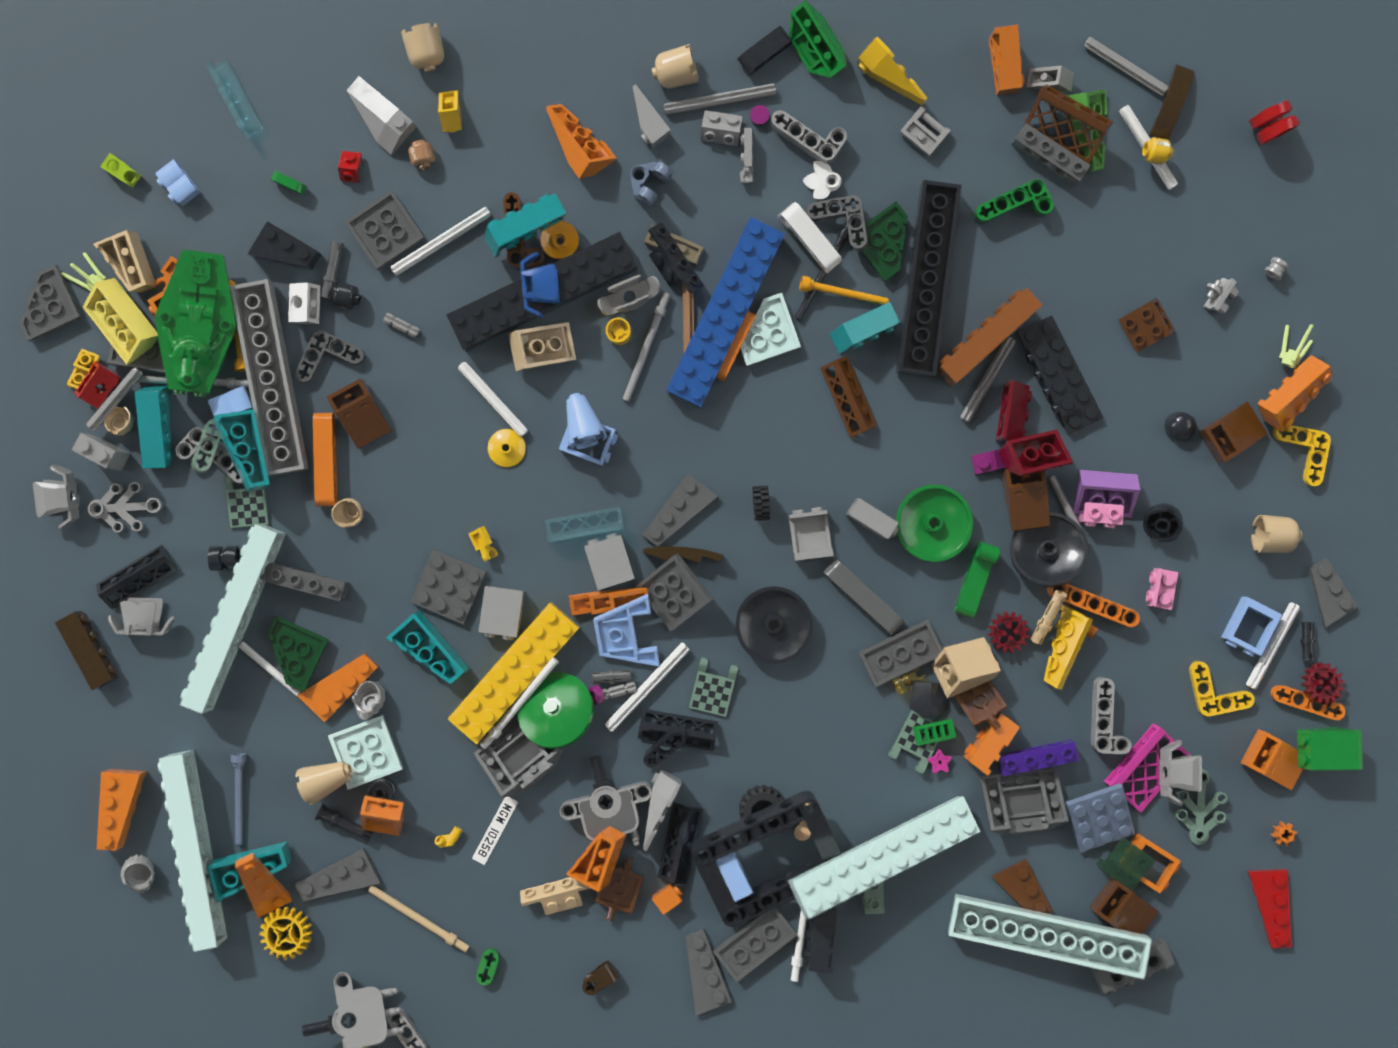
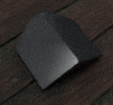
M910 681L909 707L923 718H936L948 709V698L940 682Z

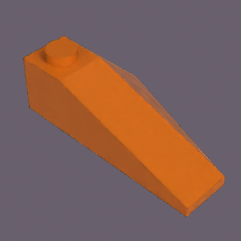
M562 104L546 107L568 164L579 179L594 176L616 160V156L607 144L602 140L598 141L591 135L592 131L589 128H583L578 123V118Z

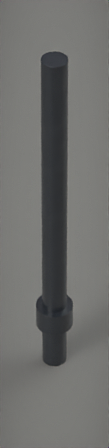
M854 219V220L851 222V226H852V227H853V225H854L856 219ZM847 222L843 229H840L838 232V238L833 245L837 252L841 249L844 241H847L849 238ZM822 268L814 282L822 283L827 273ZM817 290L808 291L794 316L796 319L802 320Z

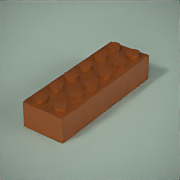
M1028 288L1023 291L1019 289L1008 299L1009 304L1003 303L994 311V317L990 315L980 324V330L976 328L966 337V343L962 341L951 350L953 355L947 354L938 362L937 372L950 387L959 382L1043 305Z

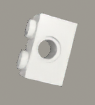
M311 283L290 284L288 312L290 323L300 325L319 324L320 285Z

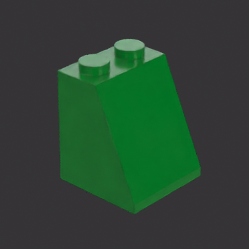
M1341 727L1297 729L1298 768L1307 770L1363 769L1362 730Z

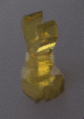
M921 667L911 670L908 675L905 674L902 678L898 676L891 680L899 695L906 691L905 685L908 686L912 681L922 680L925 677V674L919 677L915 675V672L921 669Z

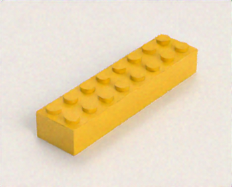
M550 602L449 716L448 720L475 744H478L533 682L548 662L555 657L577 632L580 626L554 603Z

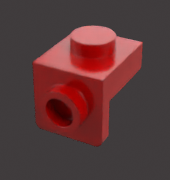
M342 151L338 165L340 181L359 182L358 172L362 161L361 153Z

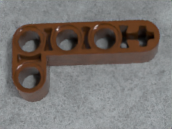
M514 192L507 193L503 198L504 218L508 212L512 211V207L509 204L512 199L516 201L514 203L515 211L522 210V201ZM523 238L520 239L516 247L511 250L507 248L508 262L515 270H521V263H512L513 257L517 255L521 256L522 260L535 252L541 255L539 262H531L526 266V269L539 268L545 264L543 252L538 248L526 249Z

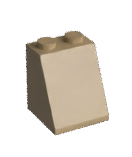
M984 637L945 647L931 664L947 698L993 680L1001 671L998 662L991 652V647L987 644Z

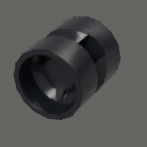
M210 546L208 550V566L210 571H223L224 568L227 571L233 570L235 564L239 563L241 559L240 547L226 546L224 549L223 546Z
M382 777L369 786L367 796L392 800L396 795L397 786L392 779Z

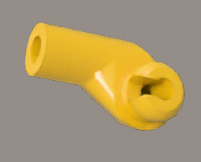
M455 826L450 834L437 836L435 844L440 848L454 846L463 830Z

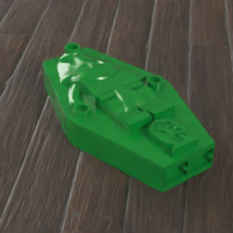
M183 249L156 311L155 324L168 389L173 390V394L185 395V391L193 392V396L205 397V394H210L236 335L237 322L226 260L223 254Z

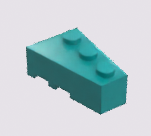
M888 302L842 324L829 335L838 353L841 354L851 348L855 350L863 346L867 340L870 342L880 337L879 334L883 332L886 335L896 330L894 326L899 324L900 321L891 303Z

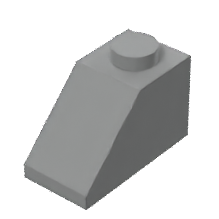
M1062 65L1029 69L1027 88L1040 90L1045 85H1049L1060 92H1071L1074 72Z

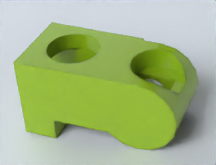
M111 153L108 154L100 166L132 188L142 176Z

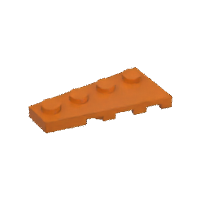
M365 653L297 696L323 722H326L379 666Z
M253 853L235 862L238 874L258 918L292 902L291 894Z

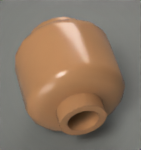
M417 140L411 143L408 153L412 166L419 167L420 170L431 168L430 165L435 162L432 144L426 142V140Z

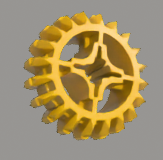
M288 906L283 910L277 908L276 913L274 911L270 912V917H265V923L261 925L264 931L259 933L260 936L265 937L261 940V943L267 944L264 950L270 948L271 952L269 954L271 956L277 953L276 958L279 959L283 955L284 960H287L289 955L292 959L296 957V953L301 955L303 950L309 947L307 943L312 941L309 936L313 934V931L308 930L312 923L306 924L305 922L308 916L302 918L303 911L296 914V908H292L289 911ZM288 919L291 920V922L289 924H283L282 922L278 923L277 920ZM296 925L298 926V928H299V930H300V938H299V935H298V934L296 933V931H295ZM290 927L288 936L283 938V933ZM272 928L274 929L273 932H275L277 935L276 941L272 934ZM284 942H288L290 944L294 943L296 946L284 947L281 945Z

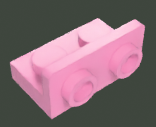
M1154 568L1149 576L1151 587L1146 594L1147 606L1172 610L1178 572Z

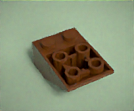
M358 379L327 396L336 416L358 449L392 431L364 380Z
M1248 401L1198 431L1218 464L1227 462L1268 434Z
M1008 469L1005 470L1001 478L1011 531L1049 527L1050 519L1045 471L1019 476Z
M1113 877L1110 878L1089 907L1115 928L1143 934L1159 912Z

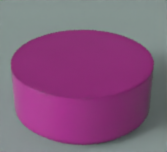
M757 105L752 108L750 112L752 123L757 126L767 123L769 111L765 106Z
M598 685L588 688L594 705L604 702L603 691Z

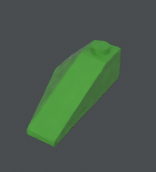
M1106 89L1067 95L1103 116L1108 115ZM1078 119L1072 121L1074 131L1084 129L1081 121ZM1095 129L1089 130L1091 141L1098 139L1101 132ZM1085 132L1076 134L1080 144L1087 142ZM1103 142L1090 163L1089 168L1091 171L1104 169L1105 144ZM1089 145L1081 148L1084 156L1088 158L1091 152Z

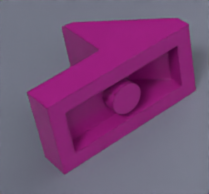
M1001 449L970 456L974 474L1006 468L999 454Z

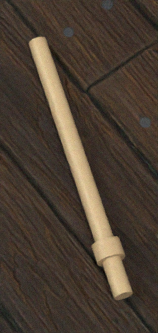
M374 885L368 890L374 896L446 940L445 943L450 946L454 945L466 953L469 945L459 940L454 933H448Z

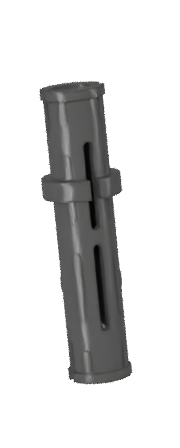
M337 241L331 242L326 273L322 278L324 283L320 298L333 300L331 299V293L335 284L338 283L336 278L344 244H339Z

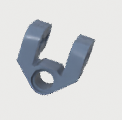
M662 162L637 165L630 172L634 198L649 207H652L657 200V194L644 186L649 178V173L666 184L673 175V170ZM636 172H642L644 178L636 180L633 175Z

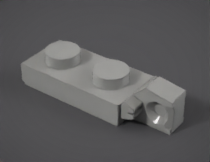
M744 128V134H741V146H744V153H741V165H744V169L740 172V179L742 184L753 183V130L751 128Z

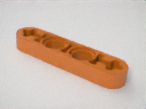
M747 311L715 378L724 382L756 316L755 314Z
M1275 685L1270 691L1271 698L1276 702L1332 720H1341L1345 716V708L1339 703L1333 702L1323 705L1321 702V708L1315 711L1312 707L1315 698L1309 700L1310 694L1308 693L1304 694L1302 691L1283 685ZM1282 689L1283 693L1289 694V698L1279 697L1276 692ZM1298 694L1303 696V702L1300 705H1296L1294 702V697ZM1327 707L1337 709L1339 713L1334 714L1333 712L1326 711Z

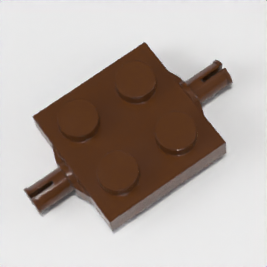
M991 680L954 696L973 727L986 721L990 722L994 730L997 727H1001L995 716L1005 710L1007 705Z
M628 856L625 858L623 867L615 866L609 885L598 892L595 902L609 908L605 919L609 920L612 913L610 918L612 922L616 911H625L632 914L644 875L630 870L633 858L630 857L627 864Z

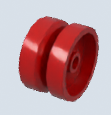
M1289 100L1261 111L1248 121L1252 130L1266 127L1256 136L1260 145L1270 142L1300 125L1296 115L1283 119L1293 109Z

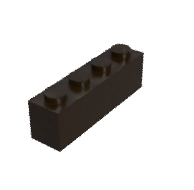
M75 611L55 622L91 690L99 689L119 678L116 674L117 669L113 663H110L107 657V650L100 645L97 632L92 630L89 625V617L82 611Z

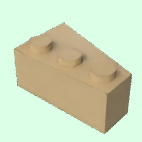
M125 230L93 244L103 254L106 262L110 263L116 271V275L128 291L143 293L157 287L137 232Z

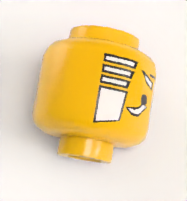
M1153 137L1144 143L1142 155L1147 162L1162 165L1168 159H1171L1173 148L1169 140Z

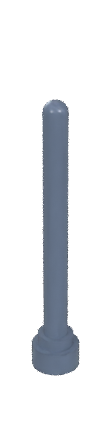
M246 753L231 754V763L235 767V844L237 846L243 844V766H245L244 763L246 762Z

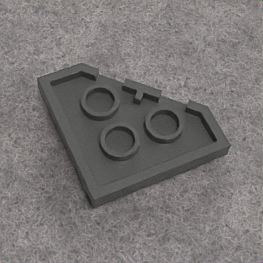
M57 265L38 272L35 278L34 289L30 292L26 303V311L19 322L26 340L29 342L82 318Z

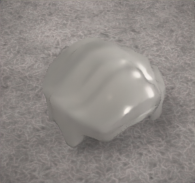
M365 681L361 683L352 696V701L355 704L359 718L368 720L383 707L385 690L379 682Z
M138 854L125 860L121 869L123 884L137 893H144L151 888L155 876L154 866L151 861L145 856H139Z

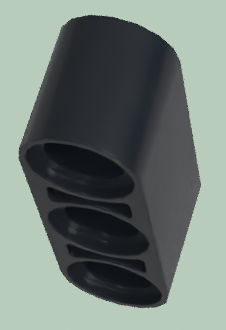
M779 26L741 54L737 60L745 71L752 75L787 49L793 41L782 26Z

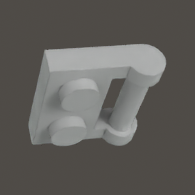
M921 106L902 128L900 134L929 157L951 130L948 127H943L925 112L926 109ZM922 118L926 123H928L932 128H934L938 133H940V135L937 137L923 124H921L918 121V119Z

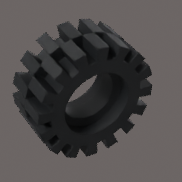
M768 485L752 486L754 520H770Z

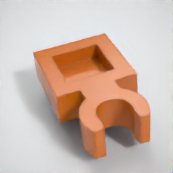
M173 256L169 258L160 271L164 276L155 281L157 286H160L163 282L166 283L163 290H166L178 260Z

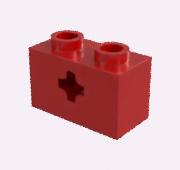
M95 361L74 393L79 399L99 409L109 397L110 391L117 387L119 376L116 372Z

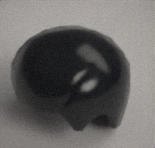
M1175 412L1167 417L1164 427L1169 437L1178 441H1185L1195 434L1197 422L1188 413Z

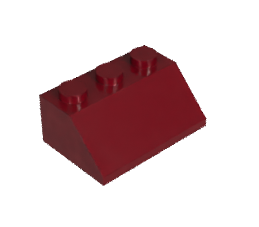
M1009 381L1004 384L995 441L1006 442L1026 437L1024 423L1028 421L1029 410H1027V403H1030L1032 397L1029 385L1016 381Z
M1057 429L1006 441L999 452L1006 469L1019 476L1073 463Z

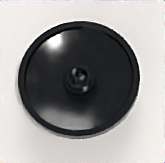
M1049 512V527L1014 531L1010 542V557L1016 571L1028 582L1041 587H1059L1073 581L1082 572L1088 558V541L1082 528L1068 516L1056 512Z
M771 586L754 591L742 602L736 615L735 627L741 646L750 656L761 662L778 664L795 658L805 649L811 638L813 622L807 604L798 594L783 587Z

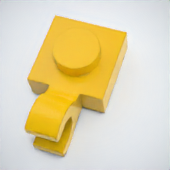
M485 526L468 534L475 550H480L484 561L498 556L496 549L490 546L492 541Z

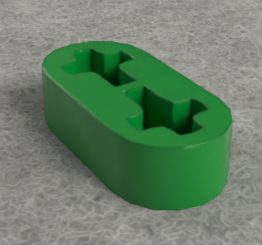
M277 171L273 172L270 179L303 196L307 189L306 185Z
M495 948L486 949L482 955L476 973V980L480 985H489L494 978L500 959V954ZM490 953H493V957L496 958V960L493 959L491 964L489 965L487 964L488 957H486V955L489 956ZM485 969H489L487 975L490 978L483 980V976L480 974H483Z

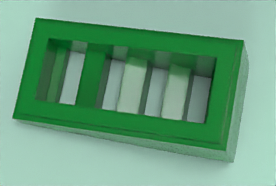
M952 719L912 727L917 746L956 738ZM944 724L947 725L949 735H945ZM935 726H939V730H940V734H941L940 737L937 736V731H936V727H935ZM930 727L933 735V738L931 739L929 737L928 728ZM921 729H923L926 740H922L921 738Z

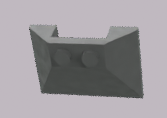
M517 718L504 728L502 734L497 739H494L486 749L481 747L474 752V755L501 797L504 798L526 791L555 768L564 749H547L536 745L523 733Z
M1056 767L1006 776L1001 774L980 776L992 833L1006 836L1037 833L1068 823L1069 820Z

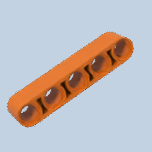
M314 413L315 504L317 507L335 506L338 502L335 414Z
M1069 584L1060 586L1061 591L1067 594L1064 601L1067 604L1123 626L1134 627L1140 621V616L1135 610ZM1047 587V593L1053 597L1054 587ZM1074 592L1079 594V599L1076 602H1073L1071 598ZM1092 599L1097 601V606L1094 609H1091L1089 606V602ZM1110 606H1113L1115 609V613L1112 616H1109L1107 613V609ZM1128 613H1131L1133 617L1130 623H1127L1125 620V616Z

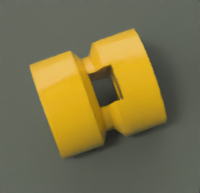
M614 318L607 323L606 334L612 344L622 346L630 340L631 328L625 319Z

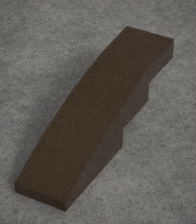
M663 546L643 549V553L667 561L676 553L681 558L683 557L700 563L702 556L720 562L723 554L690 547Z

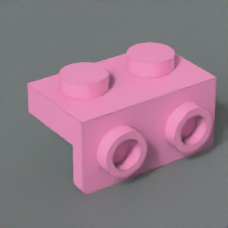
M1086 502L1084 504V514H1079V522H1085L1084 526L1096 527V523L1104 524V528H1115V525L1123 524L1124 506Z

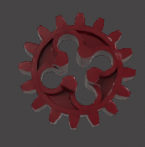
M1003 611V616L996 614L997 620L991 619L993 625L987 626V628L991 629L987 636L993 638L989 642L991 644L996 643L995 649L1002 647V652H1006L1007 648L1010 653H1013L1014 648L1021 650L1019 645H1026L1024 638L1030 637L1026 635V631H1029L1030 628L1024 626L1027 621H1021L1022 615L1015 617V612L1012 611L1010 616L1007 611ZM1013 621L1017 622V626L1015 628H1011V623ZM1003 623V627L1010 629V632L1013 634H1018L1019 639L1014 641V637L1006 635V631L998 629V624ZM1002 636H1005L1004 643L1000 642Z
M1320 662L1317 665H1310V668L1304 670L1307 675L1301 676L1305 680L1301 686L1306 687L1303 693L1310 694L1309 700L1315 698L1316 704L1322 702L1325 705L1335 702L1337 698L1341 697L1339 692L1344 691L1341 684L1345 683V681L1340 680L1342 673L1337 674V667L1331 669L1330 663L1324 665L1323 662ZM1330 676L1328 681L1323 682L1324 679ZM1322 685L1323 687L1317 689L1316 692V687Z

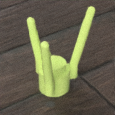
M83 253V256L97 275L91 274L89 276L73 263L70 266L87 279V284L63 272L61 274L66 279L91 292L96 282L106 280L107 277L99 271L87 253Z
M1312 324L1308 327L1296 351L1289 349L1288 352H1286L1289 325L1285 326L1282 351L1279 356L1282 359L1281 364L1296 369L1313 343V340H1309L1302 350L1313 328Z

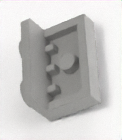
M705 110L700 140L738 146L742 116Z

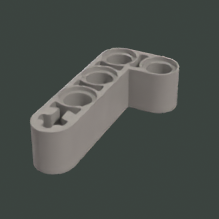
M782 110L773 113L771 118V127L774 131L817 161L823 163H832L847 139L846 131L840 127L834 128L828 137L824 139ZM783 119V123H776L777 120ZM796 128L801 134L794 136L790 131ZM840 135L843 140L836 142L833 140V136ZM812 139L816 142V145L810 147L806 144V141ZM828 150L832 156L826 158L822 155V151Z
M196 427L190 430L177 445L176 455L179 458L193 459L199 443L196 437L199 432H203L202 428ZM205 441L202 443V447L206 451H211L212 444ZM219 441L218 450L212 461L235 482L243 483L238 472L234 471L236 467L233 461L231 466L227 467L225 465V460L230 455L225 445ZM189 446L190 454L185 456L184 449Z
M1098 677L1093 682L1091 746L1100 753L1126 754L1132 747L1130 740L1122 735H1113L1114 683L1109 678ZM1107 684V687L1100 688V685ZM1105 700L1107 706L1104 710H1100L1099 704ZM1101 720L1106 721V726L1103 729L1098 727ZM1104 739L1105 746L1098 748V741ZM1123 740V741H1124V747L1121 748V749H1118V748H1117V743H1118V741Z

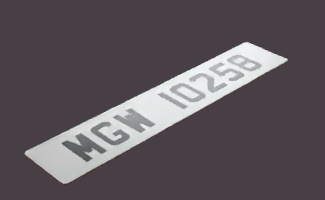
M509 796L504 798L472 859L485 865L518 801Z

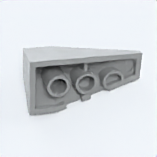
M360 76L347 89L349 96L376 142L392 156L416 129L414 122Z
M662 769L659 773L655 772L651 780L653 786L643 846L645 851H647L659 824H661L665 817L667 808H670L681 786L682 779Z

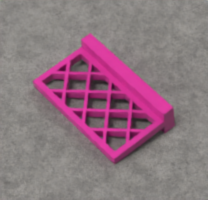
M1154 723L1104 781L1108 786L1119 783L1123 785L1124 782H1130V792H1124L1127 802L1140 813L1160 791L1159 752L1161 748H1159L1158 742L1163 736L1167 739V745L1175 741L1166 731ZM1182 746L1175 749L1183 753L1181 756L1190 755ZM1149 753H1155V762L1146 763V756ZM1155 766L1156 775L1147 776V767ZM1142 767L1143 777L1134 778V770ZM1156 779V786L1153 789L1147 790V780ZM1134 781H1143V790L1134 791ZM1144 794V800L1138 806L1135 803V795Z

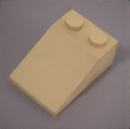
M569 322L516 330L508 334L516 372L577 360Z

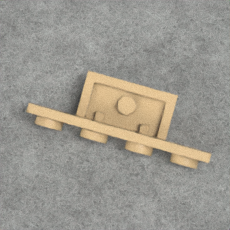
M571 877L521 890V904L526 906L541 902L545 915L583 906L579 891L589 889L590 887Z

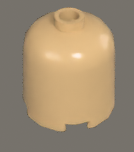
M430 23L415 25L411 27L412 31L409 32L405 29L402 30L401 35L410 64L414 68L424 69L425 72L436 70L435 66L441 64L445 57L438 23H435L434 27H431Z
M690 44L664 51L656 57L655 67L652 68L654 79L659 80L664 88L671 89L699 83L696 63L692 61L691 54L693 52Z
M1258 515L1252 526H1256L1255 535H1251V542L1254 551H1258V553H1291L1302 540V531L1298 523L1292 518Z

